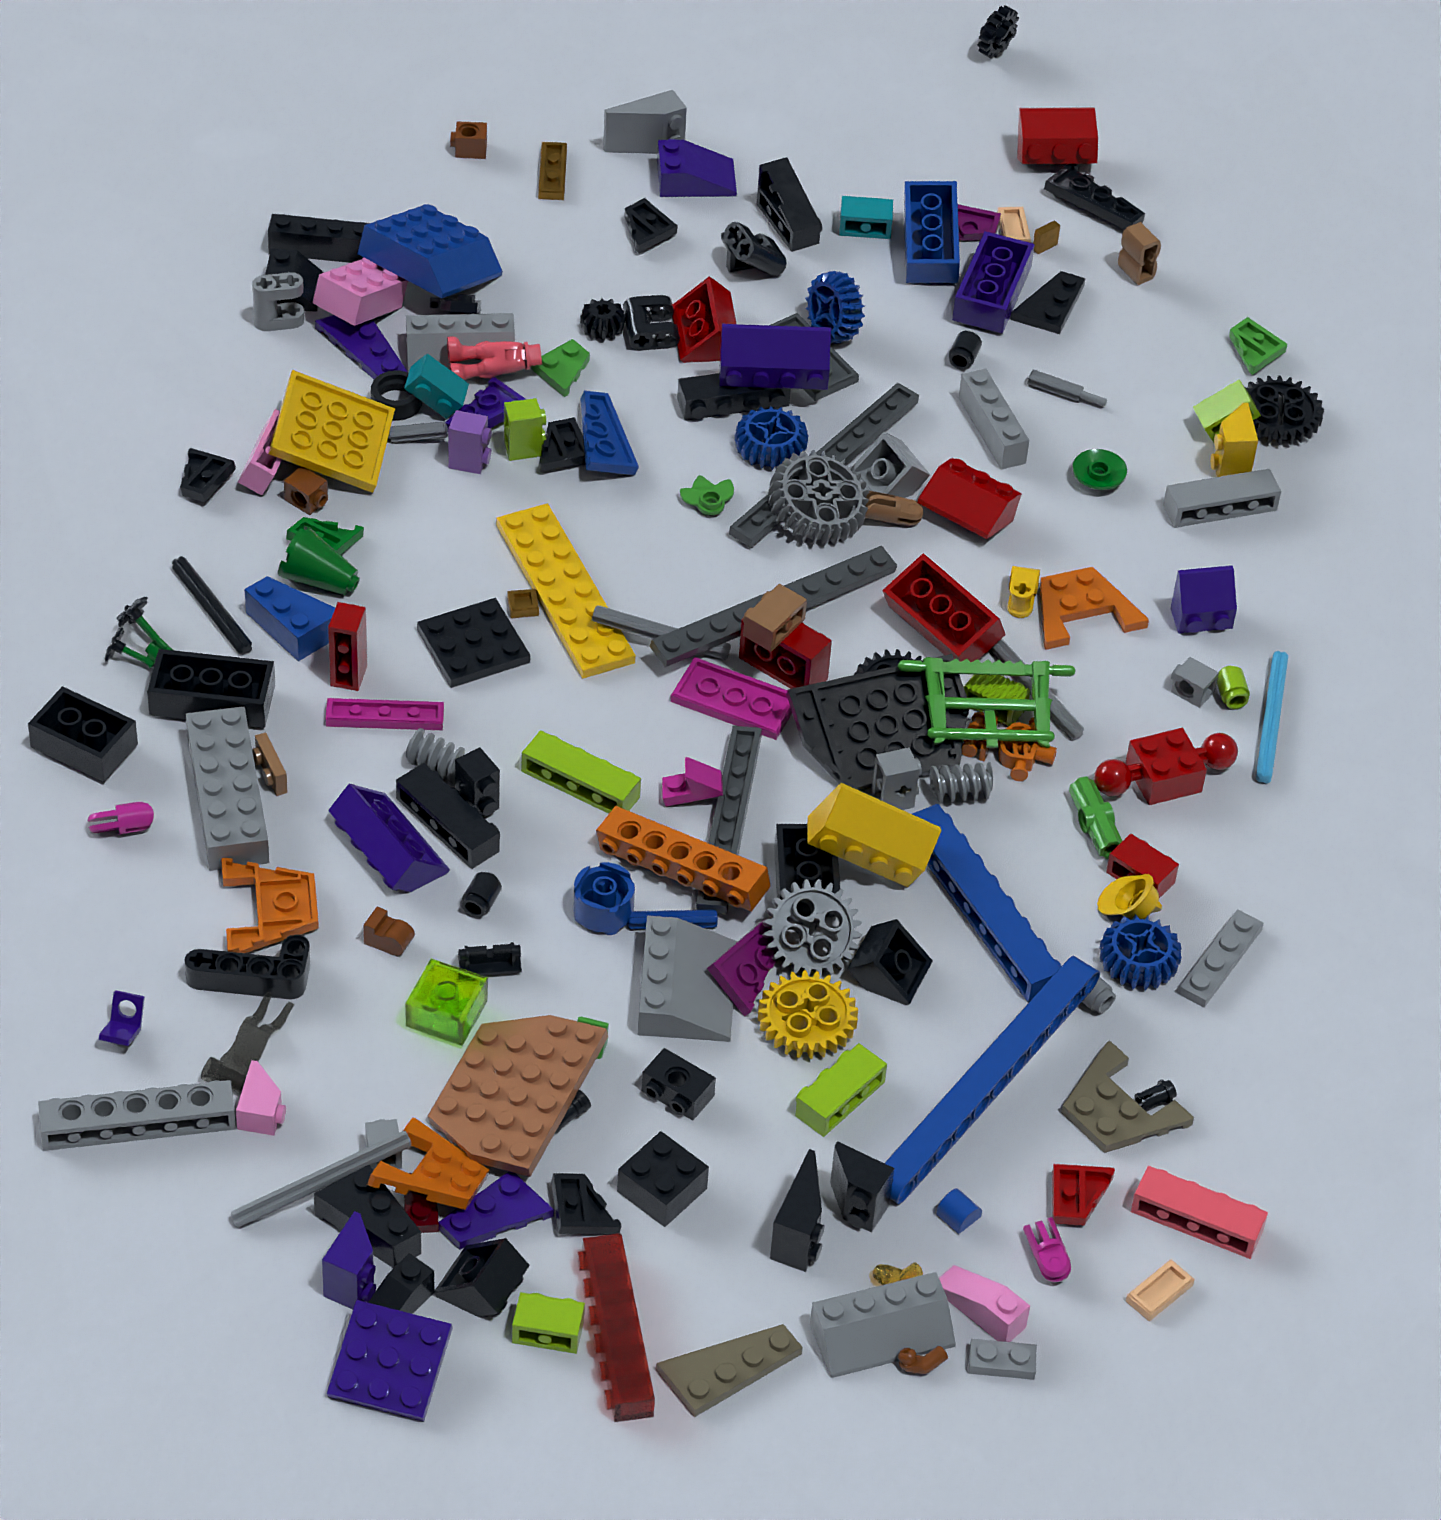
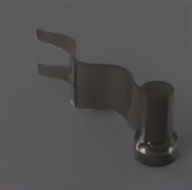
M266 992L256 1012L252 1016L246 1017L241 1024L236 1039L228 1052L220 1060L215 1057H210L207 1060L201 1073V1079L206 1082L231 1080L232 1090L241 1094L251 1060L259 1062L270 1036L274 1031L280 1030L283 1027L294 1004L288 1002L272 1023L257 1027L263 1021L273 995Z

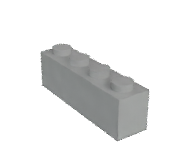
M982 369L961 374L959 399L1001 470L1026 464L1030 440L988 370Z
M1263 469L1167 485L1163 505L1174 528L1277 511L1281 489L1271 470Z

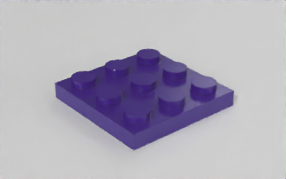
M356 1300L328 1387L327 1396L424 1422L453 1329L452 1324Z

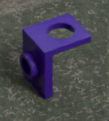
M115 990L113 993L111 1019L99 1033V1040L129 1046L141 1031L145 997ZM124 1000L131 1001L136 1007V1013L133 1016L124 1015L119 1008L120 1002Z

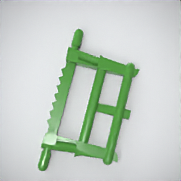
M926 657L923 659V662L921 660H901L898 663L899 670L903 672L925 671L929 693L925 698L928 701L932 727L928 730L927 734L929 738L934 739V745L943 743L945 739L986 740V748H997L998 741H1037L1040 746L1050 748L1049 742L1055 739V735L1050 731V705L1053 700L1048 698L1049 675L1071 677L1076 671L1071 665L1050 666L1049 661H1033L1029 665L1023 664L1021 660L1014 664L1010 660L1002 663L1000 660L991 663L989 659L983 663L978 659L970 662L968 659L960 662L957 658L950 662H943L942 658ZM944 674L1030 676L1033 700L945 697ZM945 709L984 710L985 729L946 728ZM994 710L1034 711L1035 730L997 729Z

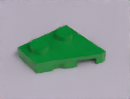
M303 517L287 529L286 539L292 541L299 529H304V526H307L341 555L363 537L364 527L355 525L354 530L338 528V522L319 521Z

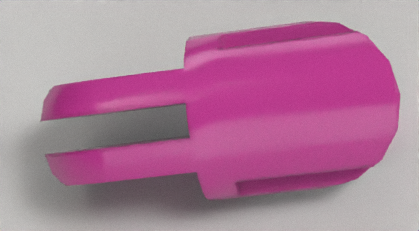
M144 802L115 805V810L93 813L89 815L87 820L88 822L117 819V821L92 825L88 828L92 833L119 830V834L140 832L151 826L154 812L152 807Z
M1053 1217L1047 1218L1053 1239L1049 1238L1042 1220L1035 1222L1040 1244L1037 1243L1030 1224L1025 1225L1023 1230L1041 1274L1046 1280L1051 1282H1061L1067 1279L1071 1272V1262Z

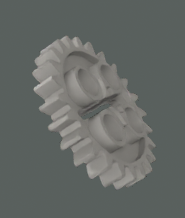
M808 879L803 881L802 889L794 882L791 884L792 893L783 888L780 891L783 900L777 897L771 900L776 909H766L765 912L772 919L762 922L764 926L770 927V930L762 936L772 940L766 946V949L775 948L777 951L772 960L779 958L784 960L781 969L786 968L790 964L793 966L792 972L795 974L799 970H806L809 976L811 971L814 973L818 971L819 978H821L823 969L827 975L833 974L832 965L839 970L844 968L841 958L847 961L852 960L853 957L848 950H857L859 948L852 940L862 937L861 933L854 931V928L860 926L862 921L853 920L852 916L858 912V909L849 910L847 906L851 903L852 898L843 901L841 896L844 890L841 889L834 894L832 893L833 883H829L825 889H822L821 880L818 879L814 886L811 887ZM798 902H805L810 906V916L804 917L797 912ZM826 914H833L838 918V928L833 929L826 925L824 920ZM791 917L805 926L814 923L816 924L815 930L819 932L811 936L808 934L809 928L795 923L792 924L787 921V918ZM787 930H794L799 934L800 940L798 944L793 945L787 942L785 938ZM821 933L836 936L837 941H832L830 938ZM815 942H822L827 946L828 952L826 956L821 957L814 952L813 945Z

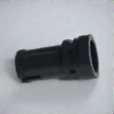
M578 1089L574 1100L555 1133L560 1132L574 1117H579L591 1108L590 1100L581 1090Z

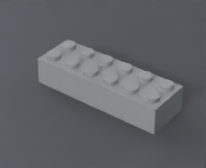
M245 707L186 713L187 738L209 871L222 869L221 858H231L233 863L246 865L247 862L269 863L268 836Z

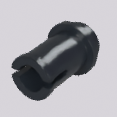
M1161 1079L1157 1082V1085L1136 1093L1134 1098L1135 1102L1139 1105L1142 1104L1141 1107L1147 1111L1163 1102H1172L1173 1098L1177 1096V1092L1170 1080L1164 1081Z

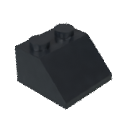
M271 248L265 275L290 272L297 273L303 278L302 295L294 299L277 300V304L294 302L302 305L304 311L317 312L318 306L313 304L319 274L324 272L298 250Z
M898 919L870 927L847 969L865 990L903 1005H908L911 1003L933 960Z
M837 1141L834 1146L830 1184L842 1217L854 1227L863 1228L872 1233L890 1205L895 1168Z
M507 1238L466 1245L433 1294L437 1298L477 1317L491 1314L496 1315L506 1307L508 1297L522 1283L523 1275L530 1264Z

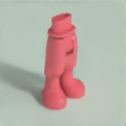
M447 337L450 370L463 380L478 376L484 379H492L495 376L523 369L530 370V366L542 365L540 344L528 345V342L522 344L513 341H484L475 346L462 345L457 337ZM471 359L481 360L477 364L456 363Z

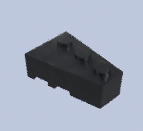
M785 157L759 165L757 206L791 252L819 244L822 223L817 217L788 158Z
M370 1165L314 1193L315 1216L322 1221L326 1219L338 1228V1232H341L354 1211L360 1213L373 1249V1255L390 1267L394 1268L409 1253L415 1257L421 1254V1231L386 1185L381 1183L379 1188L367 1185L373 1172Z

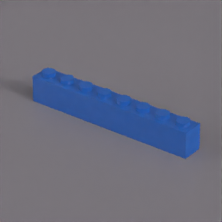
M939 804L912 813V815L941 827L940 836L927 865L1029 1003L1061 968L1060 962L1053 959L1047 951L1044 941L1035 935L1028 919L1021 916L1015 908L1013 899L1001 889L996 876L989 873L984 866L981 856L975 854L969 846L966 836L963 833L960 834L954 826L952 817L945 813Z

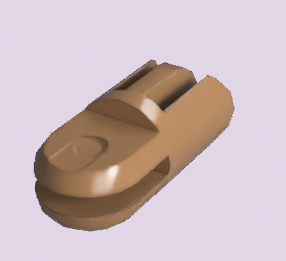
M869 491L865 497L869 499L865 505L868 508L865 517L868 519L915 526L923 517V508L915 500Z

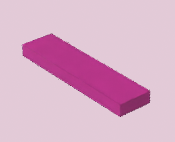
M327 698L326 727L412 730L423 728L424 730L443 731L444 702Z

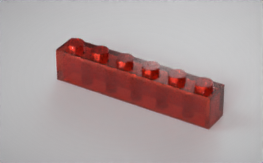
M622 1234L583 1238L582 1251L577 1252L579 1271H585L586 1278L582 1279L584 1298H590L592 1305L587 1307L590 1326L595 1325L597 1331L596 1334H593L595 1354L601 1353L602 1361L598 1362L599 1377L601 1382L606 1381L608 1390H604L606 1410L612 1409L614 1422L654 1417L655 1397Z

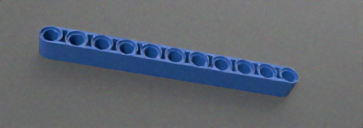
M1071 956L885 1162V1164L895 1168L891 1200L897 1204H901L1093 990L1099 980L1100 971L1075 956Z

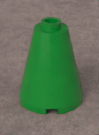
M304 526V529L300 528L285 551L288 553L286 557L287 562L281 560L278 568V575L282 578L346 595L348 591L353 593L360 581V577L357 576L358 570L307 526Z

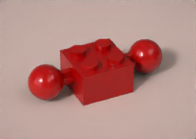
M1182 727L1130 740L1126 762L1124 763L1117 759L1103 761L1095 770L1094 782L1098 790L1104 795L1119 796L1128 790L1132 781H1135L1148 805H1153L1201 793L1207 771L1204 764L1216 770L1227 769L1236 761L1238 747L1235 740L1228 734L1214 733L1203 741L1200 748L1195 749Z

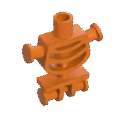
M975 712L972 715L973 722L967 728L985 729L984 713ZM995 716V718H996V726H997L998 716ZM1034 717L1030 719L1029 725L1017 722L1012 723L1006 729L1035 730ZM964 740L962 754L967 757H974L977 754L978 748L980 749L979 760L985 761L989 748H986V740ZM998 741L1000 763L1004 767L1012 769L1010 776L1016 781L1027 779L1028 771L1032 770L1035 760L1053 765L1057 753L1056 747L1050 746V748L1040 746L1037 741Z

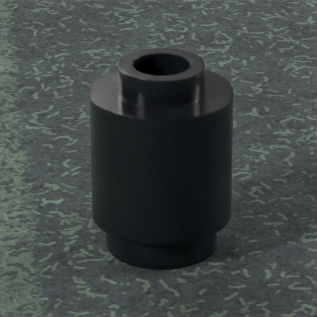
M962 331L957 335L949 351V360L952 366L963 370L974 363L982 346V341L977 334L971 331Z
M479 872L474 876L462 897V907L466 913L474 917H482L490 911L502 890V885L498 878L489 872Z

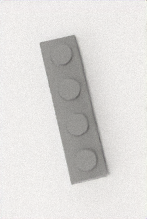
M1237 909L1179 986L1178 994L1205 1008L1260 934L1264 922Z

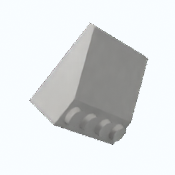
M647 916L638 1035L730 1042L733 1001L708 971L707 967L737 941L680 918Z

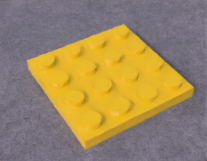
M292 370L268 454L373 493L377 486L395 408Z

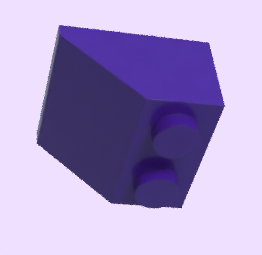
M1233 565L1178 570L1170 608L1178 634L1233 629L1237 612Z
M356 1211L353 1212L322 1259L323 1296L352 1310L356 1300L368 1302L376 1291V1284H374L376 1266L373 1265V1249L361 1214Z

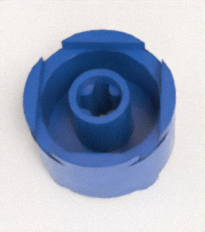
M609 862L600 863L598 867L590 868V866L583 868L576 876L574 882L573 911L575 921L596 932H603L606 935L617 934L622 927L628 924V918H630L632 911H634L635 884L631 879L630 873L622 866Z

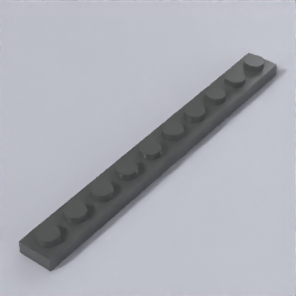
M896 383L818 450L816 454L821 455L825 451L826 457L830 458L835 454V460L841 462L845 459L844 465L846 466L884 431L918 403L919 394L900 383ZM794 476V477L790 478L789 480H791V479H797V480H799V476ZM767 494L730 526L729 535L752 547L780 523L776 522L778 514L771 513L773 505L768 503L770 496Z
M879 546L784 586L806 598L807 609L890 575L896 571L898 565L884 547ZM764 594L651 640L649 647L664 667H667L740 637L741 622L744 614L749 608H754L761 601Z

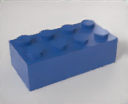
M905 181L906 283H958L960 255L957 181Z

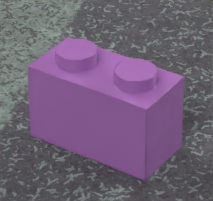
M455 411L448 429L450 469L481 475L484 464H489L492 449L488 448L491 440L492 429L488 428V416Z

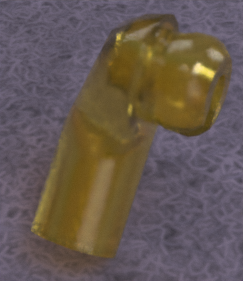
M913 1262L904 1269L879 1264L873 1270L874 1279L881 1285L923 1275L922 1268L916 1262Z

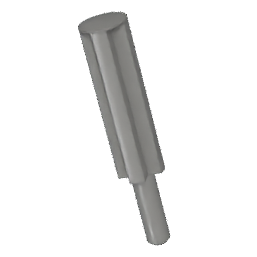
M1035 369L1029 375L1028 384L1077 402L1081 398L1101 406H1105L1107 403L1106 398L1083 391L1084 387Z
M446 421L391 426L388 439H391L392 443L446 438L448 428Z

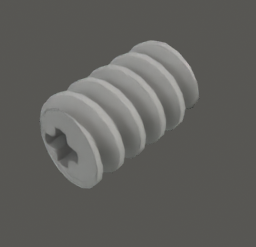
M419 728L407 746L406 758L411 765L418 766L425 763L432 771H437L442 779H448L451 784H455V759L463 756L465 749L459 747L454 753V743L449 742L444 748V738L440 737L434 743L435 735L429 733L424 738L425 730Z
M991 762L987 763L986 768L982 763H976L974 770L969 763L965 764L963 769L958 764H954L951 772L947 765H942L939 772L936 766H931L930 788L932 794L937 796L940 803L943 802L945 794H948L950 801L954 802L956 793L960 794L962 801H966L968 792H971L974 800H978L980 791L983 792L985 799H989L993 789Z

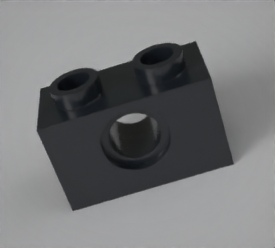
M663 1048L642 1072L641 1091L645 1092L649 1098L669 1106L676 1114L684 1115L693 1121L714 1097L716 1077L668 1049Z

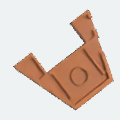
M1094 567L1045 576L1040 579L1045 650L1069 645L1070 635L1063 623L1111 612L1114 613L1124 633L1148 628V617Z
M221 858L223 887L255 884L258 926L227 928L228 952L247 953L283 941L288 936L300 935L319 928L314 873L281 867L271 870L260 868L258 863L247 862L246 865L233 863L231 858Z
M412 1117L403 1131L407 1132L411 1140V1146L427 1152L412 1174L380 1161L371 1173L367 1185L379 1188L381 1183L394 1186L396 1193L407 1195L409 1191L426 1194V1200L466 1210L485 1182L489 1169L471 1160L464 1151L418 1119Z

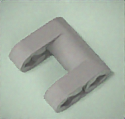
M289 272L262 275L252 281L254 325L258 330H285L298 328L303 325L305 316L302 305L294 302L277 304V300L294 299L302 295V276Z

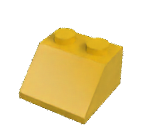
M1242 403L1223 420L1220 425L1219 434H1215L1214 446L1216 451L1215 454H1211L1210 463L1211 469L1216 471L1217 477L1252 471L1258 438L1248 403Z

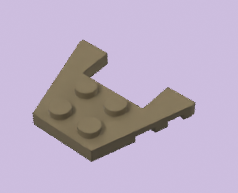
M1110 1040L1104 1045L1062 1106L1061 1113L1104 1153L1139 1143L1142 1138L1154 1134L1158 1137L1169 1134L1170 1129L1180 1126L1182 1129L1192 1126L1194 1117L1176 1100H1173L1155 1114L1150 1115L1110 1079L1111 1076L1126 1067L1129 1061V1057Z

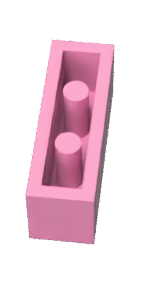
M277 409L273 411L263 427L238 480V483L260 495H263L282 461V459L268 454L280 412Z

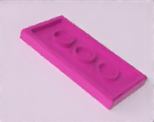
M696 657L693 658L671 694L670 702L736 726L761 728L763 736L777 740L792 715L786 695L788 690Z

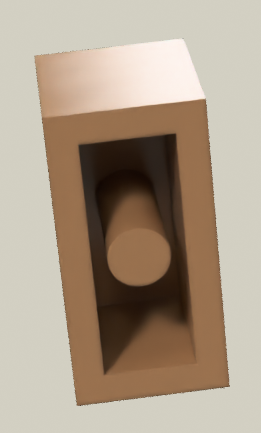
M778 584L771 591H767L754 608L751 607L746 611L743 617V636L772 652L805 620L807 599Z

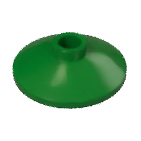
M1090 449L1080 453L1074 459L1072 466L1073 474L1080 483L1098 490H1107L1119 486L1124 482L1127 475V466L1124 460L1117 454L1104 449Z

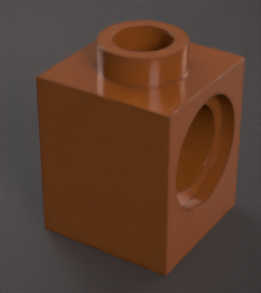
M457 121L456 132H451L450 147H455V158L486 159L487 123Z
M301 466L284 480V500L306 514L311 515L318 508H322L328 501L327 480Z

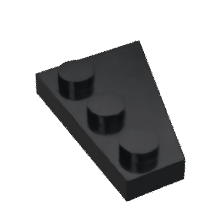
M1060 271L1011 312L1010 320L1060 335L1085 286L1086 278Z

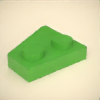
M1249 317L1232 327L1229 333L1232 343L1252 375L1285 353L1288 345Z
M571 339L542 355V365L531 366V370L563 397H566L570 393L572 383L577 382L581 370L585 369L589 363L590 353L574 339Z

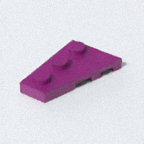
M958 204L959 241L981 240L984 231L996 234L1001 213Z
M764 920L758 923L707 967L708 971L744 1017L751 1013L755 1005V998L764 987V980L768 971L773 968L776 960H772V957L777 952L775 948L766 949V946L772 942L771 938H764L762 936L770 930V927L762 924Z

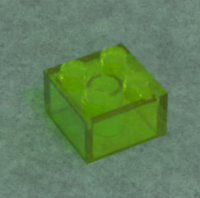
M431 958L405 1003L406 1027L463 1046L488 1001V978Z

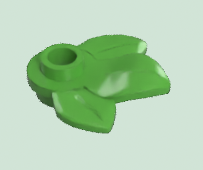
M701 475L695 479L692 488L680 489V496L684 502L698 507L702 513L707 515L721 513L724 510L725 502L734 495V486L730 479L723 480L714 485Z

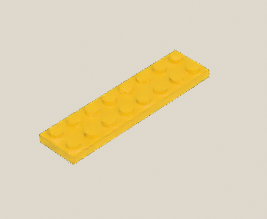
M546 503L496 517V526L531 588L536 589L538 601L582 679L634 664L636 655L622 631L592 621L593 612L597 605L608 607L549 504Z

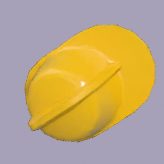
M1150 874L1125 876L1116 879L1103 890L1097 903L1098 910L1102 914L1123 915L1132 920L1135 914L1139 919H1145L1147 915L1149 916L1151 913L1161 911L1162 905L1159 902V893L1153 886L1154 881Z

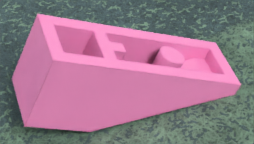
M955 1265L939 1278L948 1301L997 1341L1011 1342L1026 1328L1030 1305L1005 1285Z

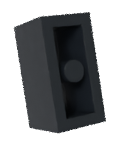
M479 747L455 759V789L458 790L461 797L469 805L475 806L483 817L491 815L499 809L500 769Z

